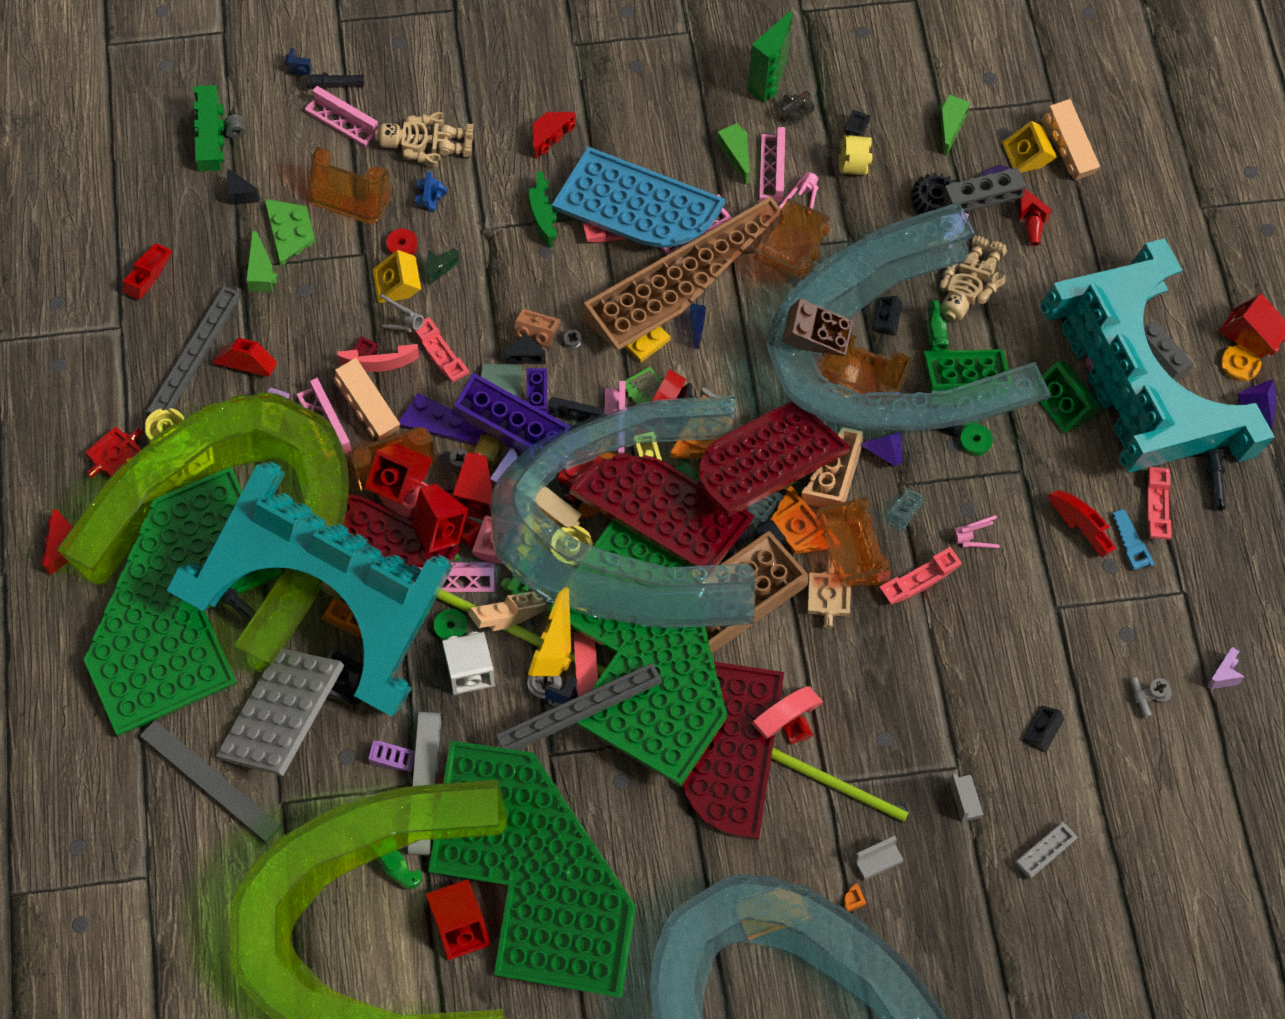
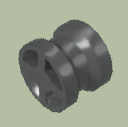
M234 114L225 118L224 123L227 127L226 134L228 137L239 138L245 134L242 116Z
M456 449L450 454V467L457 474H460L467 453L466 450Z

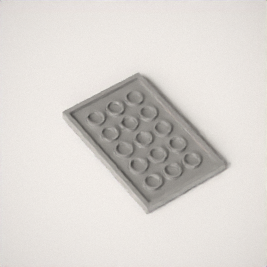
M277 648L216 757L221 761L283 776L344 665L338 660Z

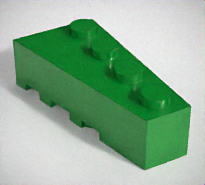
M216 85L193 86V93L196 98V102H194L196 120H194L196 134L195 161L198 172L221 171V163H225L224 151H222V147H225L224 135H222V131H225V123L222 120V116L225 115L224 104L220 103Z

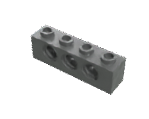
M1019 168L1006 169L999 173H989L982 177L969 178L958 183L952 182L945 186L943 198L950 214L954 215L1024 197L1026 184Z

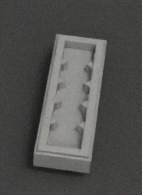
M1061 822L1015 862V865L1030 880L1074 843L1078 837L1064 822Z

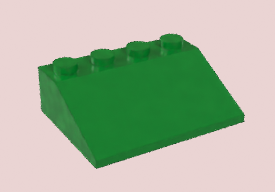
M791 11L758 38L751 47L748 91L763 103L768 99L774 98L777 94L788 60L793 17Z
M1003 349L924 351L927 390L931 406H980L1011 403L1013 383Z

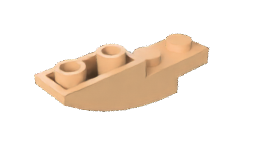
M538 590L509 595L506 597L505 602L472 607L468 615L478 628L490 627L492 631H497L522 623L545 611L551 604L544 594Z

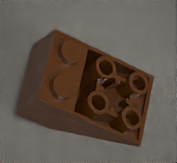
M800 298L789 307L782 342L799 350L846 356L853 321Z

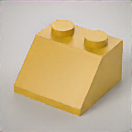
M1030 121L1002 142L1012 168H1019L1020 173L1042 168L1057 158L1045 128L1033 121Z
M397 250L372 269L379 303L387 302L380 297L381 294L393 301L409 299L421 290L416 257Z

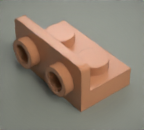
M522 309L515 321L513 336L520 339L523 335L527 334L537 344L551 347L553 336L560 324V319Z

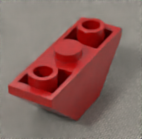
M546 112L533 123V154L536 159L540 155H544L554 143H558L567 132H571L575 128L576 114L574 112Z
M237 338L220 349L213 360V364L270 377L277 366V361L258 342Z
M53 509L52 517L48 518L49 535L45 536L44 542L46 553L42 555L41 559L42 567L45 568L47 574L51 575L76 557L79 539L75 529L57 509Z

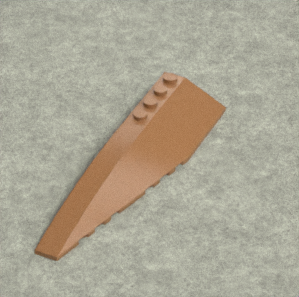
M772 197L765 199L586 301L580 314L591 329L619 351L682 314L782 213V210Z
M770 531L715 568L709 577L704 576L695 588L712 653L808 586V574Z

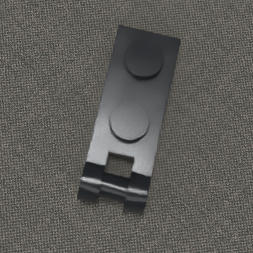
M552 397L548 401L549 415L553 417L561 415L571 420L579 419L588 423L603 422L605 419L604 408Z

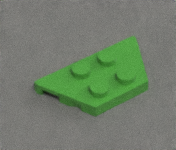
M267 199L265 202L280 265H284L289 257L298 255L304 248L315 243L307 206Z

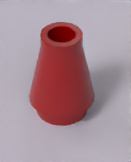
M1030 216L1026 218L1024 223L1029 245L1039 246L1044 222L1039 216Z

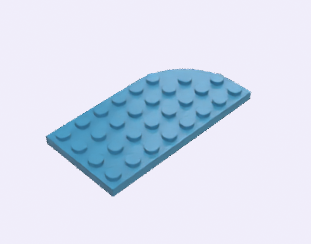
M587 147L553 202L552 209L643 245L671 247L692 241L707 231L724 207L725 199Z

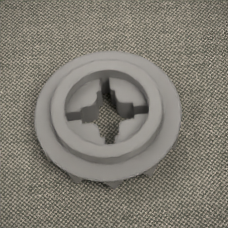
M529 675L528 689L533 696L539 697L541 700L544 699L545 689L543 690L542 684H539V682L542 683L545 676ZM560 675L547 676L549 686L560 690L562 686Z

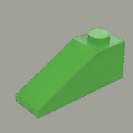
M950 94L946 101H942L939 111H941L943 155L946 156L968 114L970 102Z
M736 123L718 131L717 143L743 182L748 184L750 175L748 134L744 128L742 129Z
M253 231L247 273L248 289L254 292H273V285L277 284V273L273 271V266L257 231Z

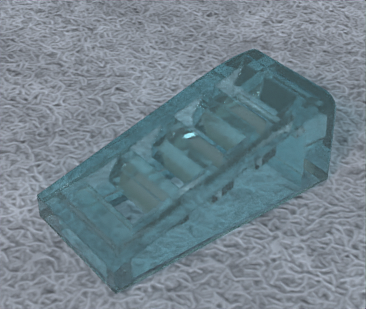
M908 488L889 510L886 522L903 531L926 497Z
M778 492L771 494V496L776 498L775 500L765 497L764 500L772 503L771 505L763 502V499L752 504L747 509L748 512L754 515L752 523L758 526L762 522H767L784 498V495ZM759 505L767 508V510L762 509ZM757 510V511L761 512L763 515H760V514L756 513L755 511Z

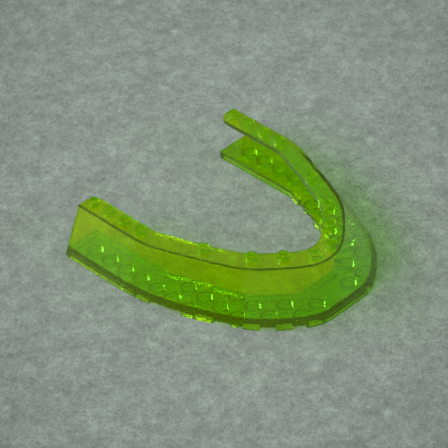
M259 392L258 395L245 396L244 394L230 397V400L217 404L214 402L202 407V410L194 412L178 424L174 423L150 440V444L137 453L126 465L123 464L102 487L57 550L85 579L94 584L103 585L110 580L136 543L142 524L151 509L150 506L153 499L226 468L268 459L283 460L293 467L300 484L304 503L312 508L311 512L323 518L328 526H337V524L344 526L349 493V476L346 457L335 429L321 415L275 393ZM290 568L285 569L235 643L237 649L248 654L247 663L252 669L262 673L272 666L314 602L324 581L306 572Z
M488 780L421 785L380 792V794L372 795L346 805L343 804L322 813L287 835L284 834L274 842L272 847L253 863L242 882H239L230 908L231 967L238 983L251 1000L272 1019H508L504 1017L503 1009L401 1015L369 1005L338 993L325 985L298 957L291 942L292 929L301 914L326 886L348 872L420 840L495 836L503 833L507 826V812L498 781Z

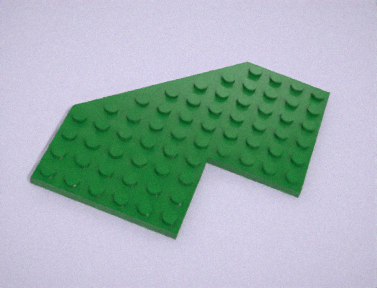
M232 467L153 499L150 506L151 509L142 524L137 541L128 556L127 564L104 611L103 619L100 625H98L89 651L84 657L86 667L117 737L237 684L205 611L166 591L178 568L188 564L192 565L193 563L203 567L243 492ZM277 567L255 570L237 580L231 588L236 589L238 595L282 575Z
M612 520L564 586L569 588L570 627L616 653L591 691L650 663H653L662 683L575 723V725L681 787L727 719V712L690 566ZM555 600L547 610V614L549 615L551 613Z
M450 741L428 872L508 885L494 975L622 997L636 905L540 761L532 752Z

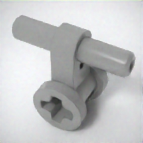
M1137 677L1130 679L1135 693L1133 697L1136 704H1139L1144 718H1149L1152 715L1147 701L1155 699L1163 703L1171 698L1172 691L1170 685L1163 678L1153 680L1150 688L1142 690ZM1162 687L1164 692L1160 693L1158 688Z

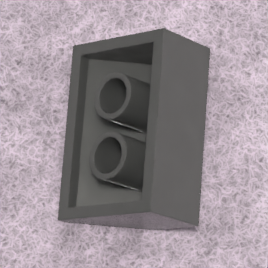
M1156 320L1145 326L1144 331L1148 345L1161 367L1176 382L1188 376L1193 362Z

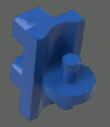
M426 172L425 178L417 180V188L420 192H424V194L416 195L415 203L419 208L427 207L430 212L436 211L437 200H440L441 197L447 194V188L442 185L441 181L432 177V172Z

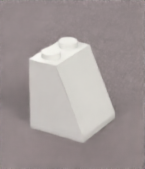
M472 632L463 637L452 636L443 641L453 695L495 686L493 665L484 632Z

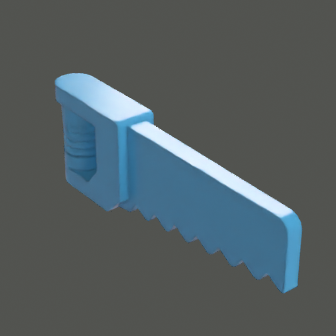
M1122 509L1113 512L1114 521L1117 522L1116 526L1119 527V536L1122 537L1123 547L1126 548L1125 557L1131 569L1134 571L1145 566H1154V562L1145 544L1141 542L1126 511ZM1143 554V559L1134 560L1133 557Z

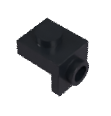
M852 110L847 126L845 125L844 127L847 136L864 137L871 116Z

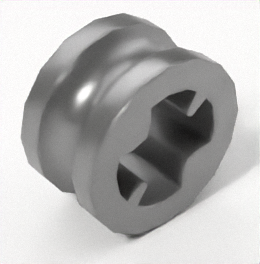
M568 330L564 334V344L566 347L576 349L581 345V334L577 330ZM569 337H576V342L574 340L569 342Z

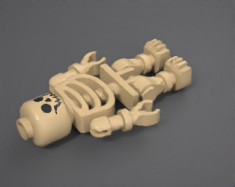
M436 112L430 116H427V114H423L420 117L411 115L406 118L403 129H400L398 124H381L380 129H376L375 141H379V145L382 148L397 149L399 144H401L405 159L418 160L419 163L426 162L432 167H438L440 155L436 153L437 148H439V153L444 156L456 153V155L463 153V157L471 158L473 124H466L465 130H462V128L456 129L449 125H443V113ZM429 123L435 125L433 136L427 135L426 126ZM457 137V139H461V137H464V146L460 145V143H456V145L451 143V138ZM427 143H433L431 154H425L424 152Z
M975 236L972 240L970 254L964 258L963 264L959 265L960 274H954L958 269V260L956 259V263L950 267V258L947 259L946 270L942 275L943 280L940 282V290L942 292L948 291V295L940 308L947 321H961L969 309V304L974 305L977 301L980 304L986 303L989 300V296L994 294L997 288L1004 285L1005 275H1003L1002 279H998L999 273L996 272L992 280L990 275L995 272L996 263L1007 252L1005 244L1002 245L1001 242L993 241L990 245L988 259L979 263L978 258L987 251L989 242L984 237ZM981 280L986 282H990L991 280V283H988L985 286V290L983 291V283Z

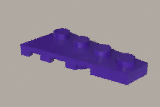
M420 393L416 395L399 420V428L405 429L406 427L414 429L415 432L419 433L427 432L434 434L435 437L442 438L443 436L451 438L456 442L477 447L486 435L480 429L452 415V409Z

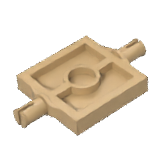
M830 560L826 561V572L809 573L807 614L824 616V628L828 627V621L829 628L833 627L834 616L849 617L851 575H840L834 572L835 561L833 560L831 561V568Z

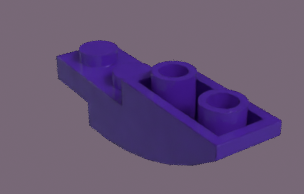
M527 368L526 402L546 413L547 368Z

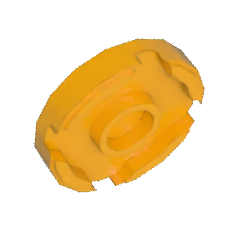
M1237 344L1236 346L1228 347L1224 351L1220 364L1226 376L1232 380L1243 382L1255 378L1259 373L1261 359L1256 354Z

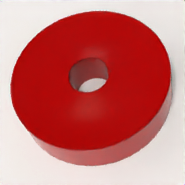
M396 229L388 235L386 240L387 250L390 255L397 250L414 255L418 248L416 235L408 229Z

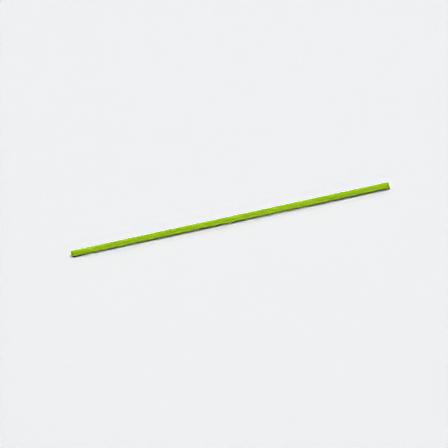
M443 589L440 590L437 599L466 613H469L470 608L478 607ZM518 625L502 629L537 647H540L544 641L541 636ZM571 651L569 658L571 663L575 664V653ZM597 664L598 676L603 674L606 667ZM773 748L771 759L905 822L909 812Z

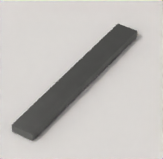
M225 286L221 288L147 409V415L158 409L169 410L168 408L173 409L240 300V292Z
M650 663L496 734L495 737L500 748L521 749L661 684V678L653 663Z
M154 721L140 735L142 740L266 844L281 829L279 823L157 721Z

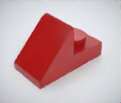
M1025 189L1024 197L1017 199L1019 221L1030 213L1032 216L1041 217L1045 224L1050 218L1052 209Z

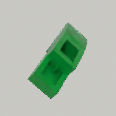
M536 172L537 188H529L531 216L542 240L549 248H553V240H557V228H553V224L556 223V212H552V204L548 203V196H545V191H548V180H544V172Z

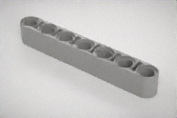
M419 712L408 855H431L441 712Z

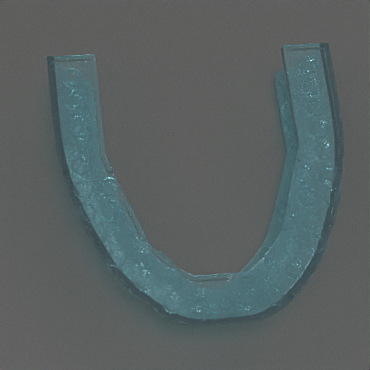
M960 202L882 227L865 235L863 239L853 243L839 253L835 252L815 267L813 272L803 281L799 282L795 288L793 287L785 297V301L777 310L767 336L768 355L787 397L800 408L822 419L852 428L891 431L958 428L1040 403L1051 398V395L1035 362L947 391L918 392L915 394L871 392L865 395L854 392V389L843 385L833 384L822 376L817 364L823 353L799 350L782 342L789 307L800 298L850 319L863 307L898 282L967 260L969 249L965 240L973 238L974 231Z
M736 397L677 398L644 402L579 422L535 443L507 468L497 481L492 492L493 546L500 562L512 572V575L518 581L526 584L542 598L555 602L559 592L564 587L569 588L571 608L576 609L577 612L604 620L613 619L642 624V626L661 628L754 624L756 580L754 569L750 565L729 564L667 568L620 556L574 539L540 510L536 502L537 493L543 487L545 488L562 469H568L596 459L599 455L615 451L618 448L645 442L718 439L734 430L732 414L736 410Z
M748 874L733 875L720 880L687 900L668 917L654 953L650 981L653 1019H704L703 1000L713 961L722 948L733 943H748L770 947L798 956L870 1007L879 1019H948L911 966L897 951H894L882 938L868 928L866 923L842 906H838L810 890L809 887L780 880L777 877L751 876Z

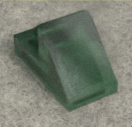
M455 248L444 252L440 258L428 250L426 274L429 285L460 263L459 252Z

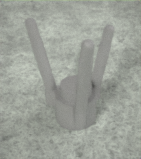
M383 294L380 295L382 299L405 313L403 316L405 326L383 324L382 328L411 332L412 329L418 330L422 327L424 323L422 315L401 306Z

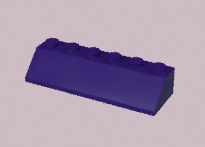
M475 373L470 377L451 413L557 473L561 470L581 433Z

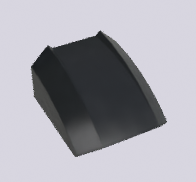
M329 649L324 658L338 660L344 667L327 698L352 706L361 703L362 700L354 695L361 680L363 664L333 649Z

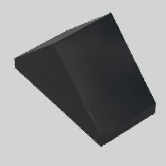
M230 169L227 171L228 196L231 205L257 203L261 200L259 190Z
M527 334L523 335L505 350L506 364H546L545 350Z

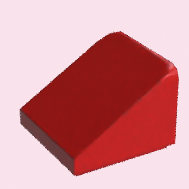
M798 716L783 726L791 745L814 736L807 719L803 716Z

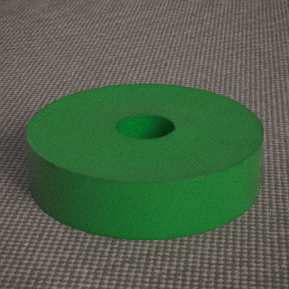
M980 424L967 426L963 429L960 436L961 448L971 456L985 455L991 449L993 443V436L990 430Z
M454 609L444 610L439 613L434 621L436 636L441 641L447 640V638L452 636H466L468 623L465 615ZM449 624H453V625H454L453 628H448L447 626H448Z

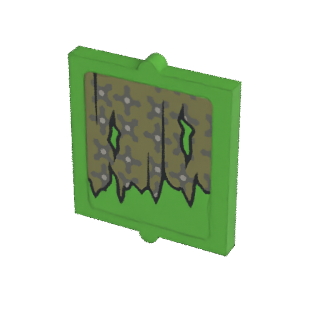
M650 366L625 380V391L628 393V398H631L639 409L649 404L662 383L661 377H658Z

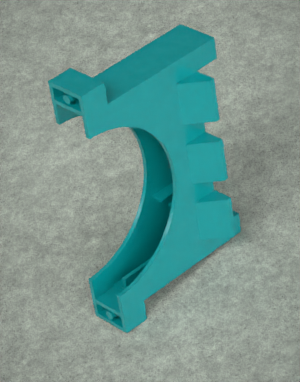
M1165 238L1145 243L1130 265L1053 283L1040 303L1041 311L1047 321L1067 317L1061 328L1071 345V350L1075 353L1078 360L1087 355L1091 359L1094 367L1087 375L1089 384L1093 387L1097 399L1104 409L1114 405L1120 414V418L1113 427L1124 448L1118 457L1127 473L1229 446L1231 454L1235 457L1237 463L1256 458L1275 438L1257 404H1221L1188 391L1171 378L1161 367L1148 345L1143 324L1145 304L1151 298L1168 291L1163 280L1183 271Z
M274 462L256 465L204 566L201 567L193 563L192 565L188 564L178 568L166 591L205 611L209 604L215 607L223 594L237 580L255 570L275 567L290 568L309 573L321 579L337 591L346 601L361 631L364 646V665L361 680L354 696L387 715L394 716L401 710L412 689L408 686L407 681L399 677L395 679L394 676L453 566L449 564L450 561L441 555L428 559L422 569L414 565L410 567L404 564V560L396 555L382 556V552L366 543L367 539L363 536L350 534L348 532L349 529L341 524H337V526L326 525V521L311 512L312 508L302 503L300 505L293 502V498L285 493L274 495L285 475V472L281 471V466Z

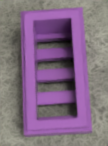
M373 740L369 755L370 765L412 773L415 763V751ZM378 751H382L380 758L377 757ZM387 752L391 753L389 760H385ZM396 754H400L398 763L394 762ZM406 755L408 756L407 764L403 765L404 756Z

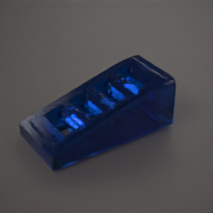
M690 304L693 344L695 349H699L705 323L706 307L705 305Z

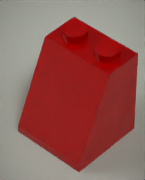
M1260 293L1235 307L1218 329V332L1263 358L1268 354L1270 356L1274 355L1280 349L1279 345L1285 341V319Z
M398 443L376 450L364 488L401 504L426 478L432 458Z
M467 452L453 498L468 508V517L484 520L485 516L495 517L494 498L487 457L480 453L472 454Z
M437 484L420 488L411 523L428 553L459 544L468 508Z
M468 879L426 894L448 961L491 946L482 913Z

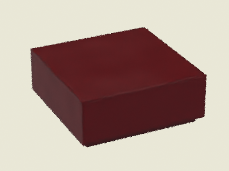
M361 336L352 350H358L359 356H370L375 354L379 346L377 343Z

